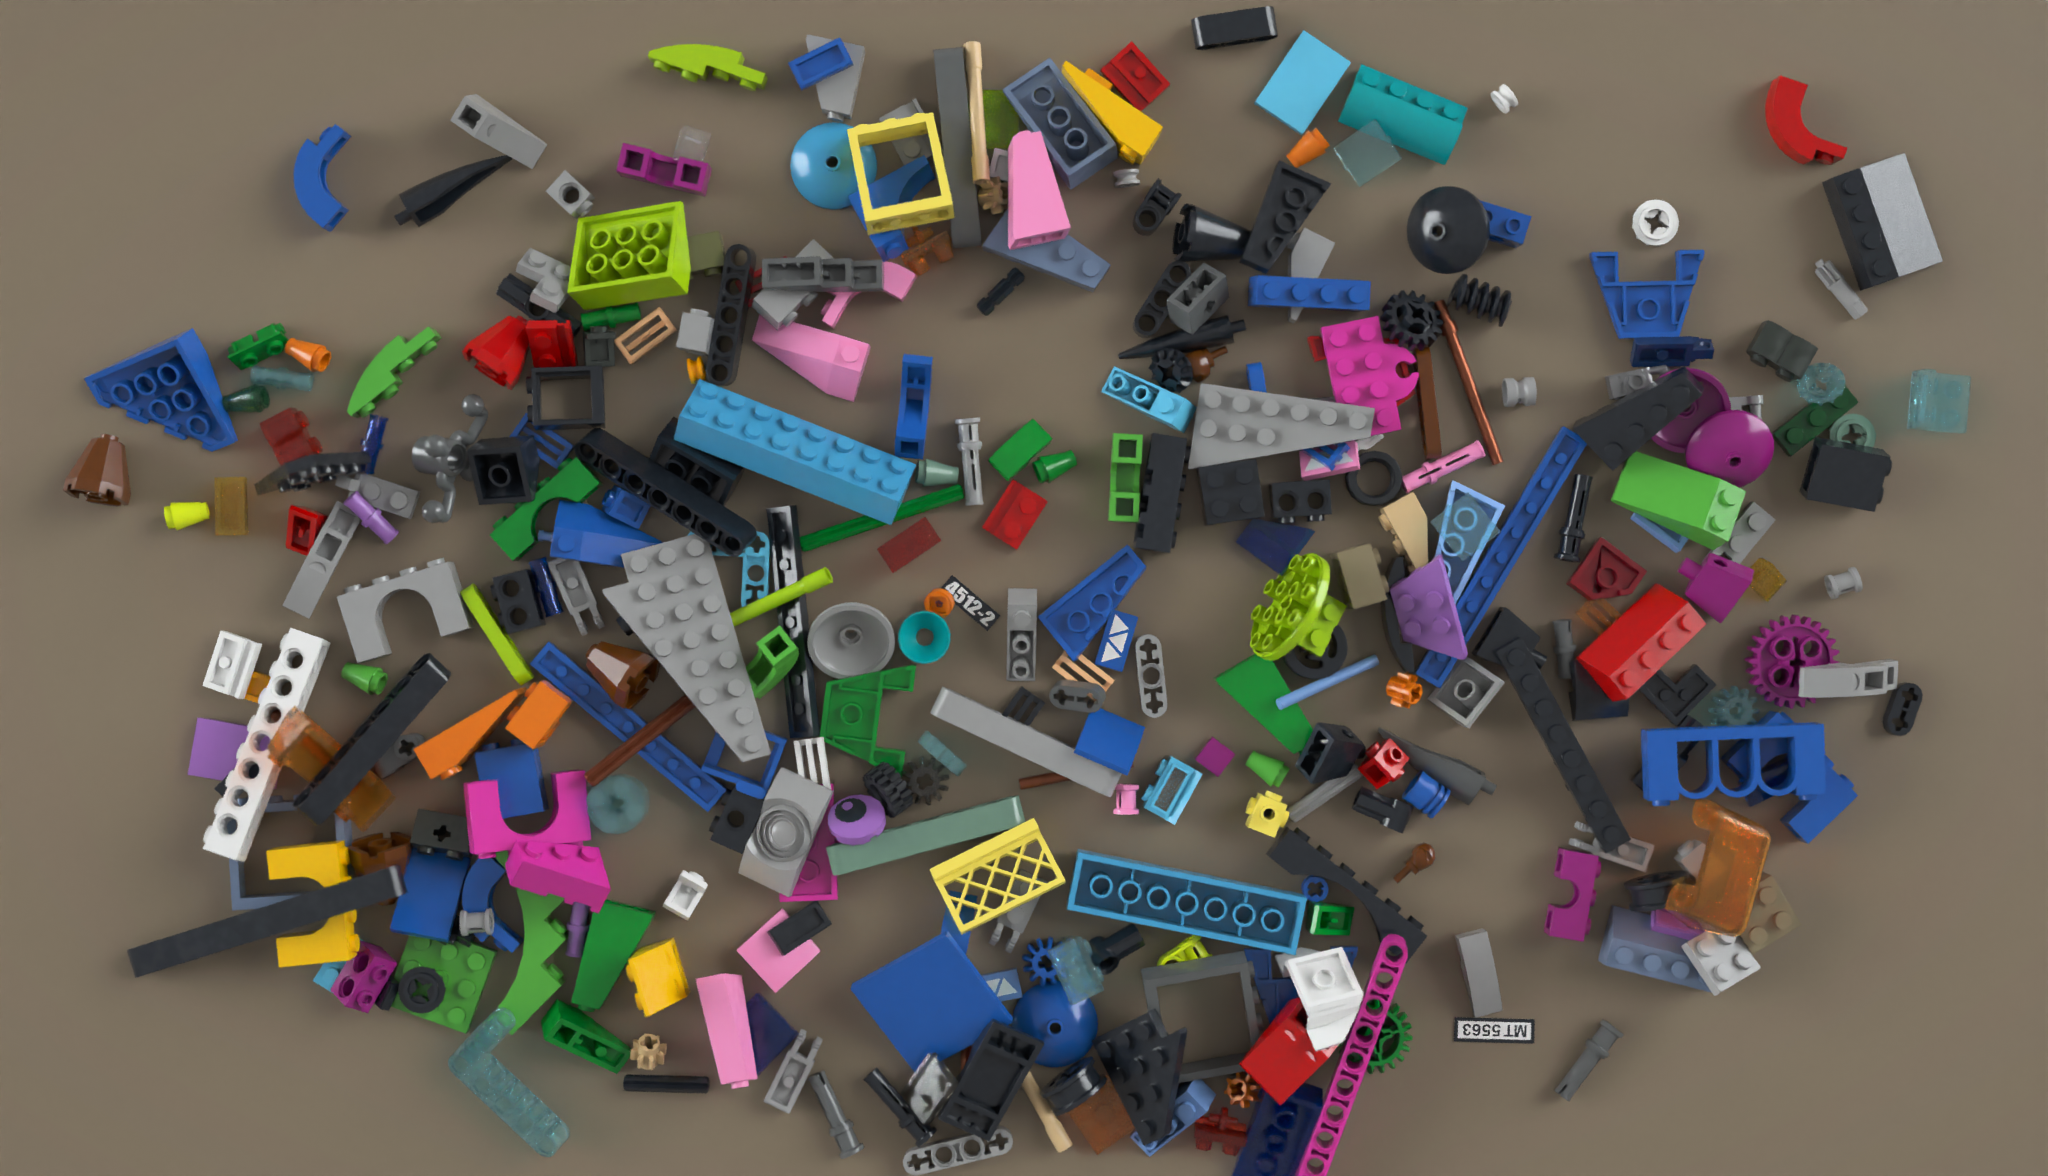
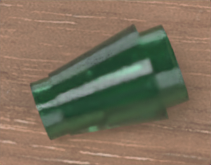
M257 384L223 397V406L228 413H261L270 405L267 389Z

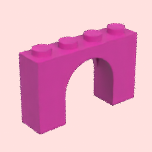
M570 770L551 773L553 794L551 817L541 829L529 834L515 833L504 823L500 812L497 780L491 779L463 783L470 853L478 854V859L496 857V852L507 851L508 855H510L516 840L583 846V841L591 840L587 788L584 777L585 771Z

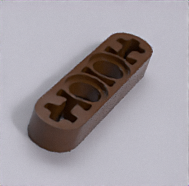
M1428 346L1423 351L1416 347L1413 349V356L1416 359L1413 366L1414 372H1419L1416 393L1423 454L1426 460L1441 458L1442 449L1432 357Z

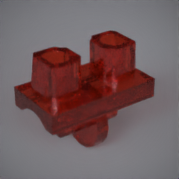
M1221 1107L1219 1114L1209 1113L1208 1117L1201 1116L1194 1122L1196 1148L1208 1151L1211 1150L1213 1141L1223 1143L1222 1152L1227 1155L1236 1156L1240 1147L1246 1146V1124L1239 1123L1236 1117L1228 1116L1227 1107Z

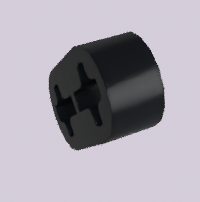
M1903 682L1897 685V689H1893L1882 722L1886 732L1898 736L1906 735L1910 732L1923 696L1919 686L1914 683ZM1909 690L1913 698L1912 700L1905 701V697L1901 696L1903 691ZM1900 716V721L1904 723L1902 727L1896 728V725L1892 723V719L1899 718Z

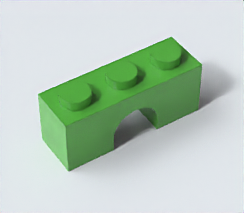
M1113 433L1108 522H1139V478L1142 462L1143 435Z

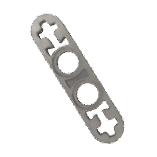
M998 1126L990 1141L995 1140L998 1133H1001L1003 1138L1007 1137L1008 1140L1004 1141L1003 1147H999L998 1143L989 1144L990 1151L986 1152L983 1138L971 1133L923 1144L920 1147L915 1146L905 1152L903 1167L906 1172L915 1176L1003 1155L1011 1149L1013 1136L1008 1128ZM968 1140H976L980 1144V1150L974 1155L967 1154L964 1150V1144ZM948 1147L952 1151V1158L946 1162L938 1160L936 1157L938 1148ZM927 1150H931V1159L934 1165H929V1159L921 1161L919 1168H915L914 1164L908 1163L912 1160L913 1154H917V1157L921 1159L927 1157Z

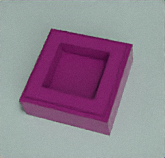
M1211 736L1195 760L1219 777L1235 756V753Z

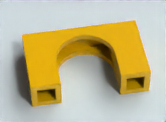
M344 840L280 846L266 851L269 880L308 877L318 881L325 888L352 879L351 876H348L347 865L350 863L348 847H345ZM356 910L330 917L319 930L285 933L277 937L279 967L348 961L357 956V952L360 949V940L358 934L354 932V923L357 919Z

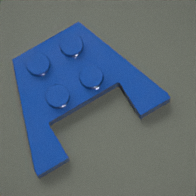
M1678 250L1675 252L1676 281L1619 282L1618 252H1591L1589 254L1618 339L1679 337L1690 303L1689 298L1693 285H1695L1698 277L1697 272L1704 257V250Z
M1330 946V950L1342 947L1352 967L1358 952L1357 946ZM1244 948L1247 961L1253 962L1255 971L1253 979L1268 1021L1271 1024L1289 1000L1299 998V994L1291 977L1272 978L1271 950Z

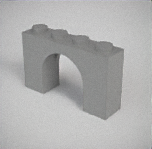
M444 558L427 562L428 568L417 571L416 567L407 568L399 571L400 577L389 579V575L371 580L373 584L371 586L362 588L361 584L344 588L345 594L336 596L357 663L367 662L392 654L383 626L382 614L389 598L404 589L417 591L428 600L441 637L475 628L469 608L460 593L463 589L454 562H445Z

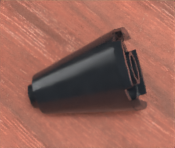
M1185 204L1179 214L1184 215L1182 223L1176 222L1172 251L1173 254L1178 255L1174 258L1175 261L1193 262L1241 259L1251 230L1193 204Z

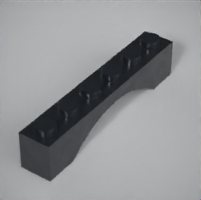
M1286 827L1266 854L1292 875L1307 874L1323 877L1337 882L1350 890L1368 910L1376 927L1380 943L1386 936L1391 934L1404 938L1408 950L1407 963L1427 937L1421 931L1424 925L1411 915L1408 919H1405L1398 913L1401 907L1389 898L1385 902L1378 898L1376 894L1379 890L1366 880L1360 884L1353 878L1356 872L1343 862L1340 866L1330 860L1333 855L1320 844L1315 849L1307 842L1310 837L1298 827L1294 831ZM1396 945L1387 948L1396 956L1402 952V949Z

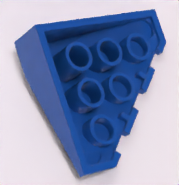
M193 328L84 378L99 405L111 408L114 404L128 410L126 416L145 424L152 420L166 426L164 432L183 440L190 436L204 442L202 448L213 452L238 441L208 354Z

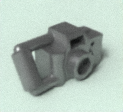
M1666 365L1606 376L1605 380L1609 399H1622V397L1648 386L1653 382L1652 375L1659 374L1660 377L1669 372L1670 368Z

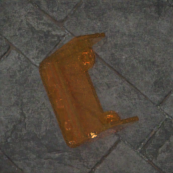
M294 705L285 715L267 746L270 752L267 757L280 768L284 764L291 767L310 783L341 748L342 744ZM370 769L333 812L345 822L351 819L359 830L364 833L397 797L380 777Z

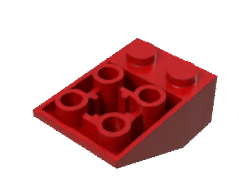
M1300 997L1289 1000L1239 1063L1279 1105H1282L1339 1046L1337 1044L1315 1051L1306 1031L1308 1015Z

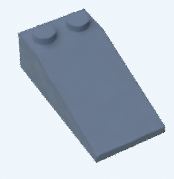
M1048 58L1002 89L1027 129L1031 133L1041 131L1050 162L1070 190L1118 158L1117 145L1051 58Z

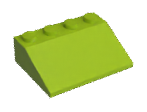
M682 201L578 218L567 293L584 310L688 294L691 266L684 204Z

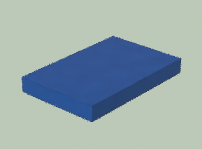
M413 847L404 876L408 893L398 897L390 931L449 942L464 882L470 866V858L464 857L463 861L446 858V853L435 852L434 856L418 853L417 848Z

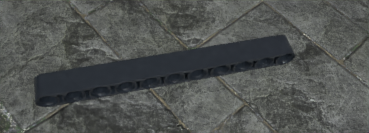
M398 864L128 949L127 953L135 978L398 897L408 893L400 865Z

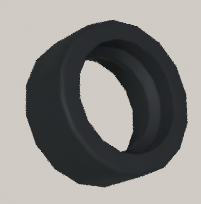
M1370 451L1359 455L1360 468L1367 462L1375 461L1386 466L1390 472L1391 480L1389 487L1380 495L1372 496L1361 491L1357 484L1359 470L1346 472V488L1352 498L1361 504L1368 506L1385 504L1392 500L1401 488V468L1393 457L1384 452Z

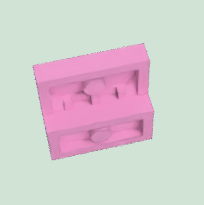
M783 908L737 949V952L775 993L821 951L809 939L786 955H781L767 932L790 917Z

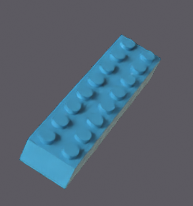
M701 379L698 381L679 415L674 440L889 525H892L916 467V464Z
M1077 849L1066 907L1067 910L1296 955L1307 897L1302 893Z

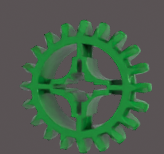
M1372 999V1002L1369 1003L1368 1001L1366 1005L1371 1009H1378L1382 1003L1380 1004V1001L1377 999ZM1397 1003L1388 1009L1387 1016L1393 1020L1394 1025H1382L1373 1049V1056L1370 1057L1366 1068L1369 1074H1373L1375 1066H1377L1380 1073H1384V1064L1386 1063L1391 1069H1394L1395 1064L1392 1060L1396 1057L1402 1062L1404 1057L1399 1052L1401 1050L1409 1052L1410 1047L1403 1042L1412 1040L1411 1034L1404 1033L1410 1030L1412 1026L1408 1022L1402 1023L1408 1016L1405 1012L1398 1013L1400 1006ZM1363 1026L1357 1032L1362 1036H1366L1371 1033V1028ZM1392 1034H1395L1392 1045L1383 1053L1382 1045L1384 1041L1392 1038ZM1354 1052L1350 1053L1347 1058L1351 1062H1358L1362 1059V1056Z

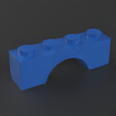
M1256 275L1249 277L1248 306L1318 308L1353 312L1370 310L1371 281Z

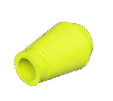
M171 502L170 506L164 507V516L168 529L175 528L178 531L210 519L207 502Z

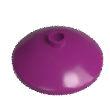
M1686 368L1704 387L1703 395L1651 438L1656 444L1669 451L1685 453L1688 438L1699 423L1713 414L1731 410L1730 399L1722 383L1713 375L1699 369ZM1672 370V371H1669V372L1663 374L1662 376H1660V377L1657 378L1656 380H1658V379L1664 377L1665 375H1667V374H1669V373H1671V372H1673V371H1675V370Z
M1742 410L1722 411L1709 416L1695 427L1686 444L1685 459L1689 469L1720 478L1740 488L1755 481L1767 469L1774 453V440L1768 426L1758 416ZM1738 457L1736 461L1730 462L1732 458Z

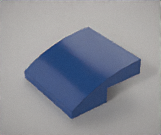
M1101 708L1096 712H1088L1074 753L1127 776L1145 727Z

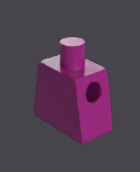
M1709 553L1701 565L1686 557L1677 572L1690 579L1685 591L1686 596L1717 622L1722 623L1751 584L1754 570L1716 554Z

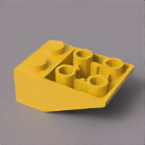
M674 937L640 947L628 960L629 965H626L627 975L630 982L635 981L638 993H635V1001L638 1009L644 1010L645 1017L689 995L690 989Z

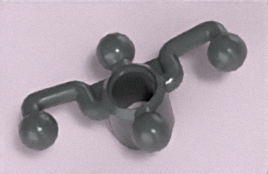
M470 394L462 400L461 408L463 412L470 417H475L467 433L457 430L452 433L450 439L437 434L423 436L413 446L412 463L414 468L421 473L436 475V484L444 491L442 503L430 500L423 505L422 516L427 522L445 523L450 520L456 498V488L453 483L459 473L464 480L473 481L466 448L467 445H472L477 440L488 419V411L484 407V401L478 395Z

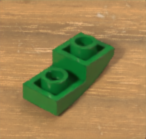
M1031 419L989 458L988 462L1009 481L1024 469L1033 457L1047 447L1053 438L1034 419Z

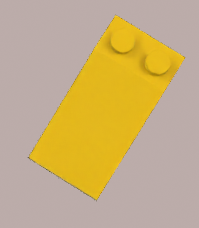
M1065 61L1062 65V74L1114 140L1117 150L1120 151L1119 156L1131 165L1134 162L1141 165L1160 137L1163 126Z

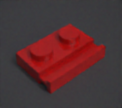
M1132 41L1100 70L1126 101L1141 112L1170 86L1168 80Z
M528 320L526 329L534 368L578 366L570 320H566V323H558L557 320Z
M1012 479L982 528L1017 550L1048 501Z

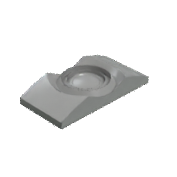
M784 767L780 768L763 801L756 827L746 843L738 873L787 897H791L834 791Z

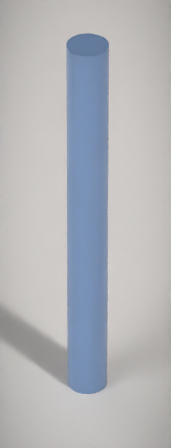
M1373 654L1336 671L1326 678L1319 679L1276 699V705L1282 710L1379 665V660Z

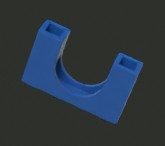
M1769 711L1756 724L1794 722L1784 712ZM1787 737L1759 738L1760 769L1772 758L1787 753ZM1740 739L1720 759L1739 779L1745 780L1747 776L1746 739ZM1826 755V794L1817 795L1816 800H1800L1780 819L1799 841L1807 844L1858 796L1852 790L1854 784L1845 775L1841 774L1839 776L1832 769L1834 763Z

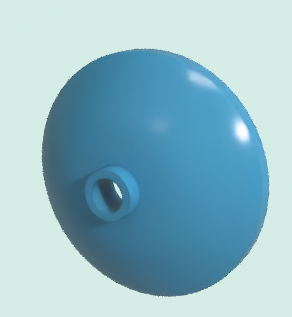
M830 122L815 126L798 140L792 152L790 168L793 182L807 201L820 208L830 210L848 208L852 206L848 196L859 190L847 129L854 128L850 125ZM872 145L860 147L867 186L875 181L877 174V159ZM831 158L838 160V164L834 168L827 165L828 160Z

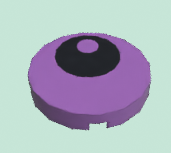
M862 794L851 795L839 800L832 806L828 814L830 833L836 837V840L848 845H860L870 842V838L875 835L878 837L886 825V814L880 801L872 796Z

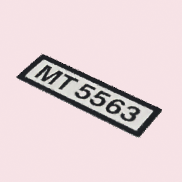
M1455 1017V1042L1534 1043V1019Z

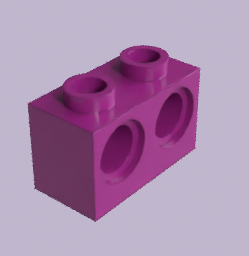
M360 940V949L357 952V956L345 963L330 991L345 1007L369 1013L396 967L397 962L382 947Z

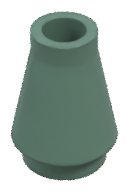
M925 458L924 461H917L915 482L922 484L923 487L957 484L959 470L958 467H952Z

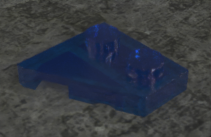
M1252 519L1235 542L1277 574L1283 576L1289 568L1291 559L1301 552L1315 531L1309 528Z

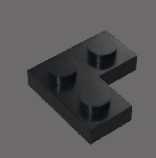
M1693 664L1675 683L1659 669L1638 691L1676 726L1717 684L1697 664Z

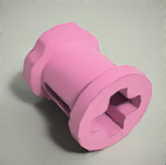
M1117 784L1115 788L1116 808L1113 809V814H1139V809L1136 808L1138 784Z

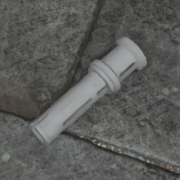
M980 417L955 419L959 433L957 448L959 451H962L965 506L984 504L979 462V449L982 446L978 433Z

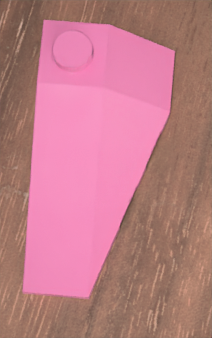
M759 315L752 338L753 342L826 394L854 402L871 347L869 344L792 322L788 327L783 324L776 330L761 315Z

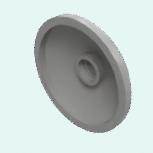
M850 602L834 605L819 614L809 629L807 644L814 664L824 673L839 679L880 671L892 657L895 647V636L891 623L883 613L869 605ZM855 630L853 633H847L846 631Z

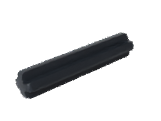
M628 1074L624 1077L623 1087L625 1091L706 1094L709 1091L710 1081L708 1077Z

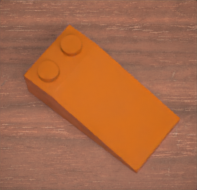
M527 688L513 690L414 748L413 750L430 779L440 777L443 781L464 770L461 765L471 759L474 753L478 751L506 719L513 708L525 697L524 694Z

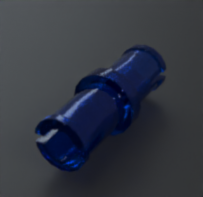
M370 414L365 438H361L360 444L362 445L361 452L369 453L371 463L367 464V467L366 465L361 466V472L365 471L367 474H374L379 451L383 450L384 447L382 439L389 418Z
M543 557L528 562L537 586L534 590L535 593L540 595L545 616L550 617L564 612L555 588L557 583L552 579L547 558Z

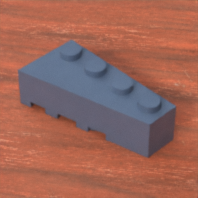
M1008 209L982 245V250L1002 256L1007 260L1033 268V270L1054 276L1091 292H1094L1111 264L1068 234L1065 239L1010 250L1008 246Z

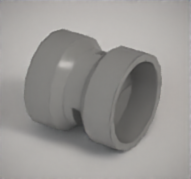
M1524 377L1518 382L1514 378L1503 379L1502 399L1505 407H1514L1518 402L1525 406H1534L1536 404L1537 390L1534 377Z

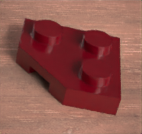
M1599 537L1566 584L1588 601L1622 597L1633 593L1647 571L1604 538Z

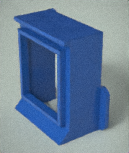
M764 730L766 739L775 742L760 782L717 766L725 746V741L717 732L714 735L700 771L735 783L736 790L763 799L767 794L788 738Z

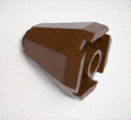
M101 434L100 438H92L65 479L63 491L71 497L78 499L80 493L84 494L86 501L116 507L121 506V503L124 506L128 505L131 491L125 446L118 442L119 438L109 434Z
M603 641L599 644H593L586 654V666L612 701L624 709L631 710L650 690L644 688L648 680L650 679L654 683L658 677L660 663L652 654Z
M390 832L391 838H383V833H374L353 840L352 846L348 847L350 862L357 876L360 877L399 864L404 878L413 849L410 843L411 837L400 832ZM398 897L378 902V905H392Z

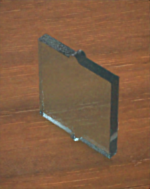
M1376 119L1333 147V150L1344 164L1343 169L1349 171L1359 187L1402 159L1391 143V136L1385 134Z
M1469 492L1454 504H1448L1446 510L1430 522L1462 562L1478 549L1483 550L1484 545L1501 532Z

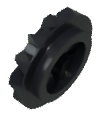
M1165 348L1158 351L1151 358L1152 363L1149 366L1153 373L1151 379L1156 380L1159 383V387L1165 388L1170 392L1180 393L1191 384L1193 379L1192 365L1188 358L1180 351ZM1174 364L1175 366L1173 367L1174 370L1172 372L1173 375L1171 377H1167V368L1171 367Z
M424 966L416 967L406 972L401 978L398 987L401 1002L407 1009L415 1013H428L436 1009L444 1000L446 991L443 977L434 968ZM418 982L422 985L432 983L430 989L427 990V997L424 994L412 995L419 988Z

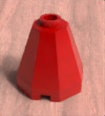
M519 315L516 318L507 316L468 342L462 350L463 357L468 362L473 358L477 362L474 368L496 384L502 387L506 384L507 389L513 390L519 382L530 348L526 329L528 321Z

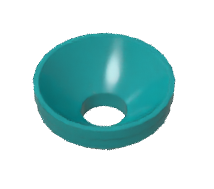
M920 611L908 616L901 624L898 632V643L903 654L913 662L928 664L939 660L948 650L951 641V634L946 621L936 613L929 611ZM927 628L932 631L934 638L930 645L923 646L917 642L916 634L920 629Z

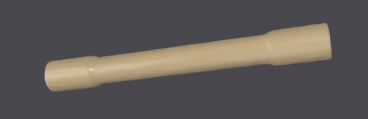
M969 41L964 43L963 47L971 127L972 177L974 184L983 185L990 182V170L986 148L981 77V44L977 41Z
M1029 1070L1021 1085L1042 1120L1045 1130L1057 1152L1065 1151L1073 1143L1062 1123L1052 1112L1046 1098H1042L1040 1095L1041 1089Z

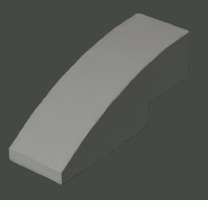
M1481 928L1455 935L1461 958L1460 965L1474 1017L1477 1018L1503 1011L1499 983L1487 931Z

